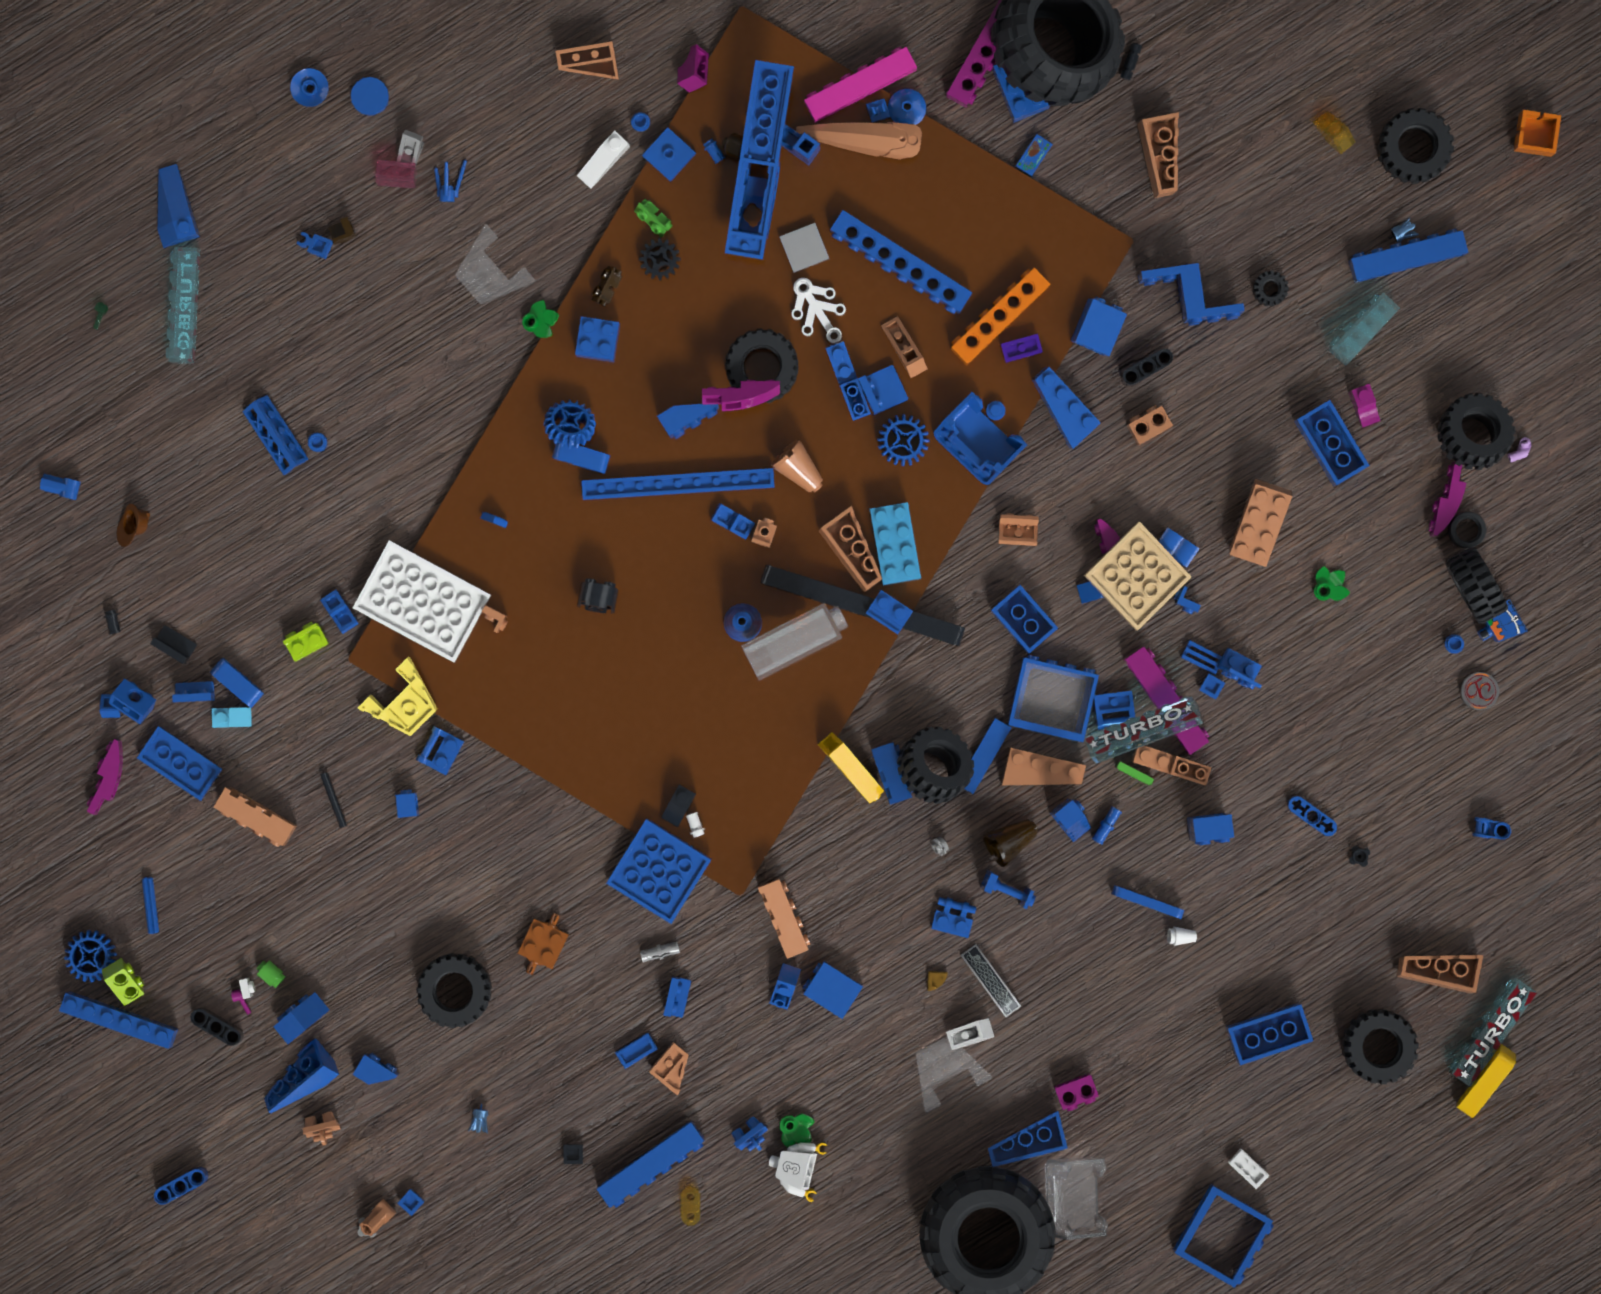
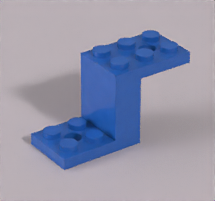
M1199 263L1141 271L1138 275L1139 284L1144 283V286L1154 285L1155 282L1163 280V283L1174 282L1177 278L1183 323H1188L1189 326L1198 325L1203 320L1213 323L1218 322L1226 317V320L1238 319L1245 311L1244 303L1205 309Z

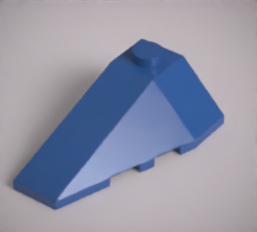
M178 164L161 168L158 174L157 230L163 248L200 237Z
M313 1039L297 1054L299 1058L293 1066H288L286 1069L288 1072L284 1078L278 1080L265 1096L264 1100L269 1113H273L326 1086L339 1075L334 1059L317 1039Z

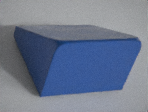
M101 694L99 709L101 717L120 718L121 711L109 704L111 694Z

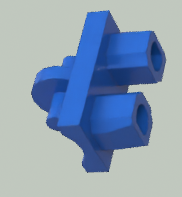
M752 1117L746 1122L751 1129L745 1134L741 1128H738L731 1133L735 1140V1146L740 1150L747 1147L751 1151L756 1147L760 1151L762 1150L760 1143L765 1140L762 1134L768 1131V1128L755 1117Z

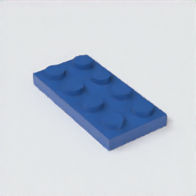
M160 726L157 727L137 759L200 801H202L223 770Z

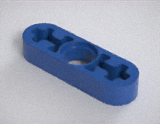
M1294 796L1289 799L1288 809L1304 822L1325 836H1332L1336 833V822L1302 797ZM1298 800H1300V806H1302L1303 808H1306V805L1309 806V808H1307L1304 811L1303 816L1300 815V813L1303 812L1302 810L1296 808L1295 810L1293 809V801L1297 802ZM1312 810L1318 815L1314 822H1310L1307 819L1308 812ZM1322 816L1324 817L1322 822L1325 824L1331 823L1332 831L1325 832V827L1321 824L1318 827L1316 826Z

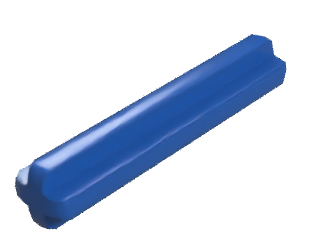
M146 877L142 879L147 928L149 934H155L159 932L154 883L152 877Z

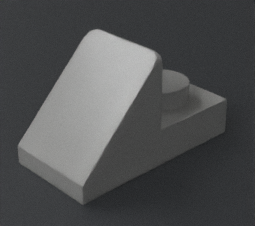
M408 130L403 132L396 161L397 164L415 169L424 146V142H422L423 136Z

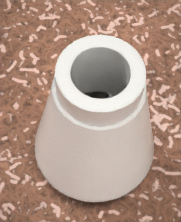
M1173 927L1168 929L1167 940L1173 946L1196 942L1197 933L1195 930Z

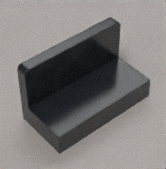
M166 625L162 628L157 638L154 637L150 643L182 664L188 662L197 647L196 643Z

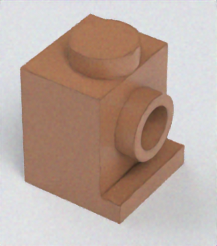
M763 518V521L758 520L751 542L770 548L777 528L774 525L775 521ZM763 528L768 529L767 535L761 534Z

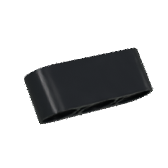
M1161 349L1129 367L1121 376L1122 383L1129 387L1134 386L1166 368L1173 361L1172 352L1168 349ZM1160 354H1166L1169 361L1162 363L1159 360ZM1149 363L1152 366V371L1149 373L1144 372L1142 365ZM1132 372L1136 377L1135 381H1127L1126 373Z
M198 1008L191 1013L190 1020L195 1026L222 1042L234 1046L243 1040L244 1033L239 1027L210 1010ZM198 1012H202L205 1015L203 1022L197 1020L196 1014ZM216 1021L221 1024L220 1032L213 1029V1023ZM231 1031L238 1034L237 1041H232L229 1038Z

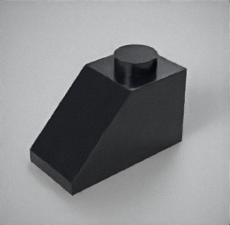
M679 784L661 818L678 827L697 793Z

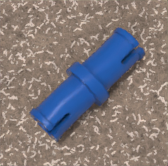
M1111 806L1104 820L1100 821L1101 825L1092 839L1103 845L1109 832L1113 831V826L1122 812Z

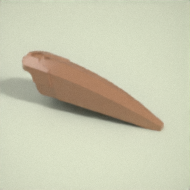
M899 122L829 123L796 127V132L802 135L805 132L821 143L876 157L883 156L899 160L916 156L920 151L922 137L921 129L917 125Z

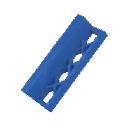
M268 395L255 400L242 411L283 475L288 474L296 466L308 460V457ZM252 409L255 410L257 414V419L254 418V416L252 415ZM262 426L266 427L267 434L263 432ZM273 442L277 444L278 451L274 449ZM283 458H286L290 466H285Z

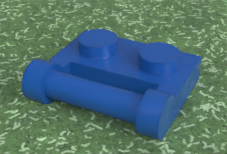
M1132 691L1094 695L1098 730L1104 729V727L1120 725L1121 723L1132 724L1136 722ZM1120 711H1128L1129 716L1111 719H1103L1102 714Z
M433 726L432 734L416 760L447 775L464 741ZM440 735L444 739L431 761L427 757Z

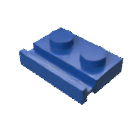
M881 590L866 614L898 635L913 611Z

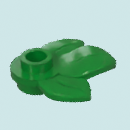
M544 300L538 301L531 306L530 313L523 317L522 324L525 330L534 332L537 337L548 338L553 335L550 326L557 322L559 314L553 310H546ZM532 320H535L534 324L531 326L530 322Z
M1325 566L1319 569L1316 574L1317 584L1314 587L1315 597L1321 601L1328 599L1339 601L1346 598L1350 591L1342 586L1345 579V571L1329 573ZM1322 587L1326 589L1325 595L1320 593Z
M799 1114L795 1117L792 1115L784 1116L779 1122L783 1144L789 1147L795 1145V1142L811 1143V1134L808 1128L813 1125L814 1119L806 1114ZM789 1122H791L792 1126L790 1128H786V1125Z

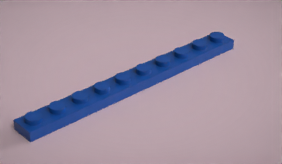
M773 468L583 480L582 496L583 500L775 488Z

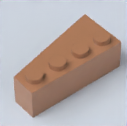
M1179 112L1142 119L1137 124L1154 198L1173 195L1178 191L1177 143Z
M850 506L819 530V533L865 593L880 582L882 577L870 553L867 541L855 517L854 510Z
M1009 748L1001 785L1082 784L1086 765Z
M780 878L758 886L787 959L807 951V946L811 944L807 934L803 935L800 928L803 927L799 916L795 917L793 910L796 907L792 898L788 899L786 892L789 890L785 880L781 882Z

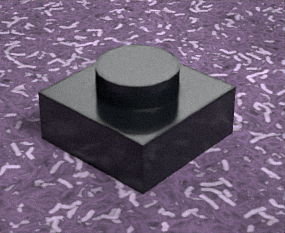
M564 1144L563 1164H583V1144Z

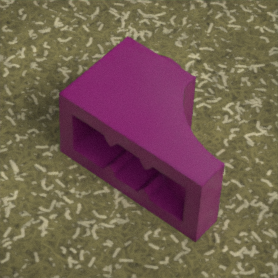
M697 44L690 47L686 61L678 68L677 84L689 93L707 84L709 54Z
M1370 384L1348 392L1361 428L1381 421Z

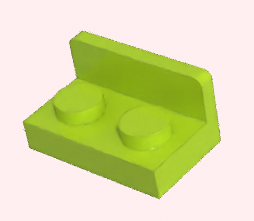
M310 622L302 627V631L298 633L293 631L285 636L286 640L282 642L286 645L294 662L329 644L318 623L313 624Z

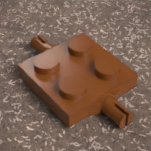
M553 912L549 923L533 919L517 954L526 957L530 961L525 972L529 973L530 971V974L533 975L537 965L553 969L569 935L559 930L556 926L560 918L559 914L556 916V913Z

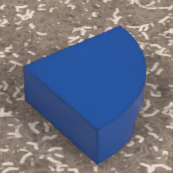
M483 512L480 518L504 528L508 524L507 520Z

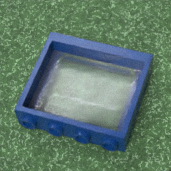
M1028 655L1027 658H1023L1007 725L1084 742L1099 675L1095 674V670L1092 669L1076 670L1077 666L1065 664V667L1058 666L1057 661L1049 659L1046 660V663L1041 662L1039 657Z

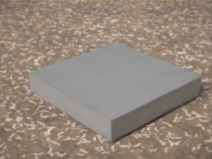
M815 223L779 237L793 273L829 259Z

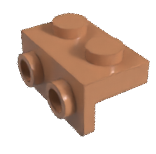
M1011 513L1000 515L998 544L1037 546L1039 517L1033 515L1020 516Z

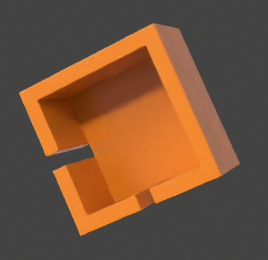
M1522 110L1518 116L1516 131L1519 132L1515 137L1513 151L1552 157L1556 154L1561 115L1543 113L1540 116V112Z

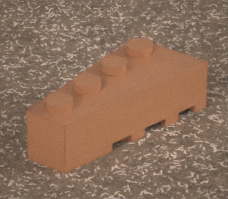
M232 787L224 788L213 807L219 810V813L237 820L236 823L253 829L252 832L260 837L264 835L269 838V842L277 847L280 845L285 846L297 827L294 823Z
M1483 955L1404 956L1399 960L1396 977L1470 994L1476 993Z

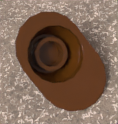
M129 504L126 507L125 513L117 527V541L119 545L126 547L130 545L136 535L146 532L150 517L148 511L137 509L134 504Z

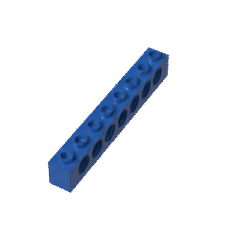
M842 210L830 229L834 239L839 242L844 240L849 244L848 247L855 252H858V250L863 252L867 260L873 263L877 261L881 264L880 268L888 273L891 271L896 273L897 279L904 283L910 282L913 284V289L921 294L924 291L930 295L929 299L937 304L939 302L946 305L945 309L952 314H955V312L960 314L972 295V292L844 210ZM849 228H854L857 231V235L849 237L846 231ZM866 238L873 241L872 247H864L862 244L863 240ZM881 249H887L889 256L881 258L878 252ZM902 259L906 265L903 268H897L895 261ZM918 269L921 271L922 276L915 279L911 276V271ZM935 280L938 283V287L930 289L927 286V282ZM951 290L954 293V297L946 299L943 296V292Z

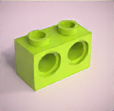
M122 958L102 969L104 981L124 1006L144 995L143 980L140 976L136 977L134 975V970L130 963L126 964Z

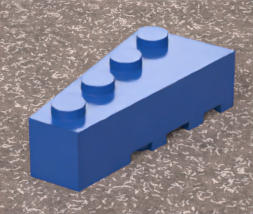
M1045 367L1032 379L1069 449H1074L1101 423L1050 367Z
M1067 798L1049 812L1072 842H1075L1091 829L1085 814L1082 812L1085 809L1078 800Z
M1057 1111L987 1149L991 1165L995 1167L1068 1149L1059 1112Z

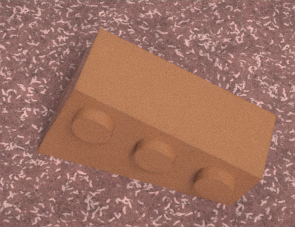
M613 41L556 51L558 69L561 71L619 80Z

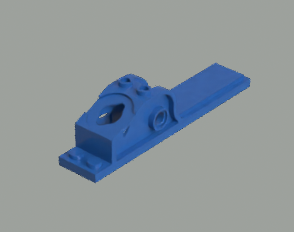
M755 60L725 253L763 260L778 186L780 152L794 66ZM751 163L769 166L768 179L750 176ZM750 203H754L762 212V218L755 227H751L743 217V213Z

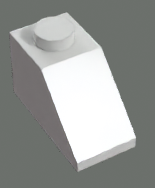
M989 1019L978 1020L946 1032L952 1050L994 1037Z

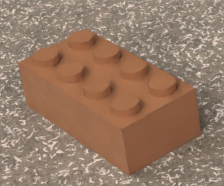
M1258 479L1254 480L1229 549L1230 555L1264 567L1267 566L1292 499L1291 490Z

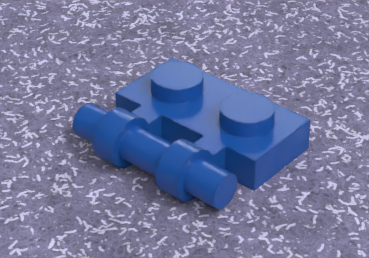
M939 897L938 905L945 907L943 911H935L931 929L969 938L973 919L966 918L967 912L975 914L976 906L969 905L970 903L968 902L960 903L953 901V898L949 897L947 899ZM950 908L961 910L960 916L950 914Z

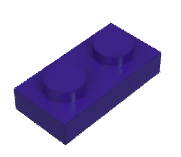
M1038 334L1000 344L1005 363L1043 353Z

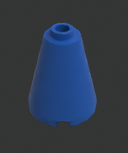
M749 604L734 605L727 611L724 617L726 633L732 639L739 642L754 639L762 627L760 613ZM740 618H745L746 623L744 625L739 624L738 620Z

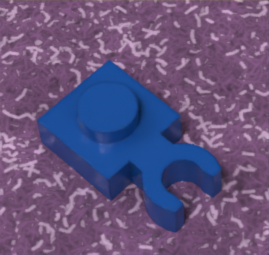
M301 232V235L306 237V241L303 243L297 241V244L301 248L308 247V253L326 259L333 244L332 240L314 234L313 238H311L307 233Z

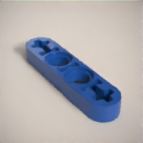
M1114 885L1111 892L1112 895L1179 919H1182L1185 911Z

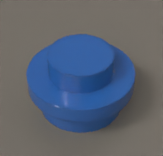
M638 112L633 115L631 125L636 131L643 132L649 128L650 118L647 114Z
M993 401L988 404L986 414L992 420H1000L1005 415V407L1001 402Z
M1450 635L1445 640V648L1452 654L1459 653L1464 648V641L1459 635Z

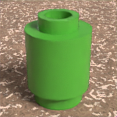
M270 960L267 963L263 961L257 968L259 971L257 975L270 987L277 988L286 977L282 974L283 971Z

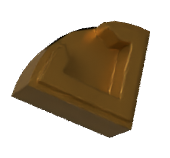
M928 971V991L942 986L948 972Z

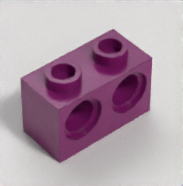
M1090 1073L1054 1086L1061 1108L1063 1110L1067 1109V1111L1078 1108L1077 1105L1083 1102L1085 1105L1096 1101L1095 1098L1099 1097ZM1084 1085L1091 1087V1092L1087 1095L1081 1093V1088ZM1066 1092L1073 1093V1098L1069 1102L1063 1100V1094Z

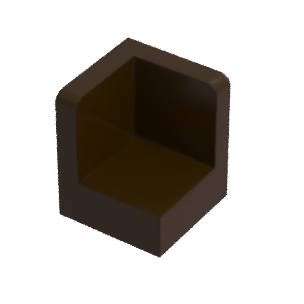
M348 217L342 218L340 223L328 227L334 245L356 237Z

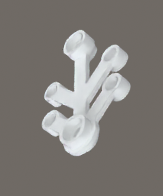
M799 278L794 283V292L797 294L795 309L792 311V318L800 320L803 317L802 306L806 298L809 308L805 325L802 327L803 335H812V326L816 314L827 331V340L833 344L838 343L842 338V333L838 328H833L823 310L835 312L836 315L842 316L846 311L843 304L836 305L816 300L812 294L824 295L826 299L831 300L835 297V290L831 287L813 286L809 279ZM800 285H806L807 289L805 291H801L799 288ZM828 290L833 291V296L828 297L826 292ZM841 306L843 307L844 311L842 313H838L836 311V308ZM800 311L801 316L795 317L794 312ZM805 327L811 328L809 334L804 332ZM836 333L838 337L837 339H831L830 335Z

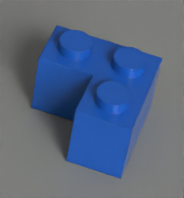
M316 992L310 997L306 994L298 1001V1006L293 1004L277 1018L279 1022L273 1027L287 1044L291 1043L330 1010Z

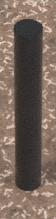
M328 773L320 774L339 827H346L347 824Z

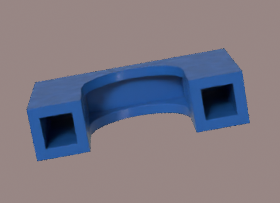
M785 124L782 147L809 166L820 151V143L805 132L801 135Z

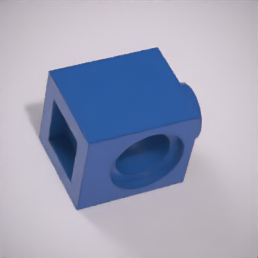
M412 789L400 790V794L396 795L398 818L419 816L417 793H412Z

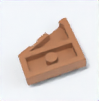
M673 1042L650 1068L649 1073L678 1095L689 1055Z

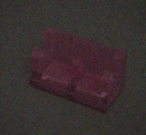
M377 160L375 175L377 186L416 187V163Z

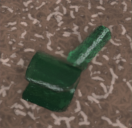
M98 302L94 308L99 313L93 327L96 330L99 328L102 317L108 311L107 305L103 302Z

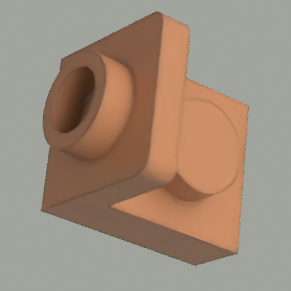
M485 605L482 610L485 613L484 618L492 622L498 620L494 632L499 633L500 630L503 631L508 623L506 620L507 615Z

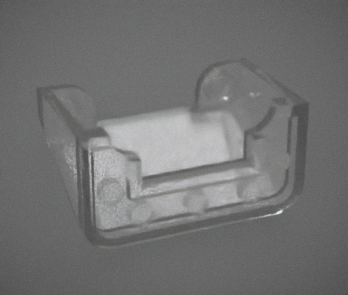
M1104 1158L1050 1159L1046 1162V1201L1055 1223V1238L1073 1240L1107 1236L1108 1223L1103 1216L1098 1215L1097 1177H1102L1106 1171Z

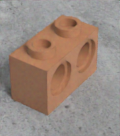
M1155 405L1146 410L1147 414L1143 417L1137 415L1129 420L1130 424L1127 427L1138 446L1173 426L1162 406L1157 408ZM1153 415H1160L1162 423L1159 425L1155 424L1152 420ZM1137 424L1145 426L1146 431L1144 434H1139L1136 431Z

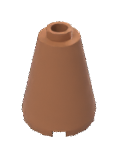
M795 440L783 450L784 452L780 456H776L771 466L807 492L813 491L815 493L822 487L821 482L823 479L802 442Z

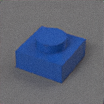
M1208 673L1199 691L1216 700L1225 682Z
M410 1188L397 1204L412 1216L425 1200Z

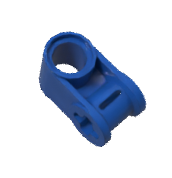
M1479 817L1474 819L1476 820V826L1472 836L1506 839L1511 834V828L1507 823ZM1500 825H1503L1506 829L1503 836L1497 834V828Z

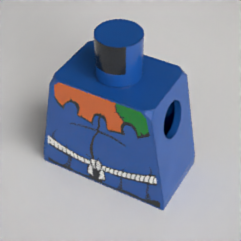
M1509 599L1506 600L1508 605L1507 611L1484 623L1486 627L1477 631L1482 641L1492 637L1495 642H1500L1528 631Z

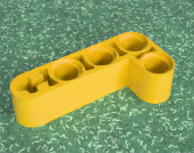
M1503 1044L1499 1046L1497 1051L1493 1049L1489 1062L1458 1100L1456 1107L1471 1118L1475 1117L1513 1069L1516 1063V1053Z

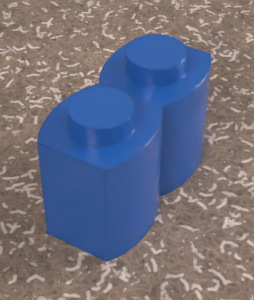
M1168 527L1158 540L1184 568L1188 567L1199 550L1197 546Z

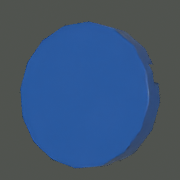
M373 77L362 78L356 82L351 91V101L355 109L367 116L383 112L390 98L385 84Z

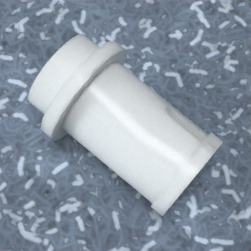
M698 812L687 815L686 818L692 831L690 834H693L694 838L703 835L705 828H702Z

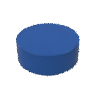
M313 433L308 438V446L315 452L324 451L328 445L327 438L321 433Z

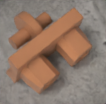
M333 1112L322 1114L324 1123L317 1124L315 1116L305 1118V1128H302L303 1134H306L307 1138L313 1137L314 1142L321 1141L323 1146L327 1145V1139L333 1138L332 1132L341 1130L340 1124Z

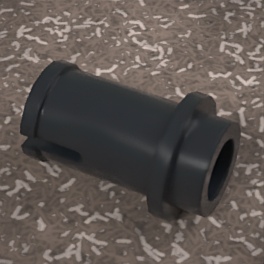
M116 610L104 612L109 635L121 632L117 618L119 613H116Z

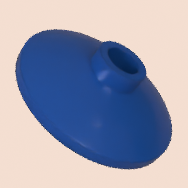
M307 68L294 75L290 84V91L297 103L306 107H313L325 100L329 91V85L326 77L320 71ZM308 86H313L314 90L308 92L307 88Z
M913 89L897 91L892 95L888 103L890 118L893 122L917 125L922 121L926 113V103L923 96ZM907 103L911 105L909 110L904 109V105Z

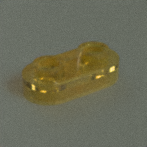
M693 1186L686 1187L681 1194V1219L688 1226H693L700 1220V1192ZM690 1193L693 1194L694 1199L689 1200L687 1198V1195ZM693 1213L694 1218L688 1219L687 1214Z

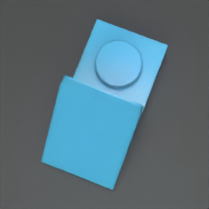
M213 708L212 728L252 727L251 708Z

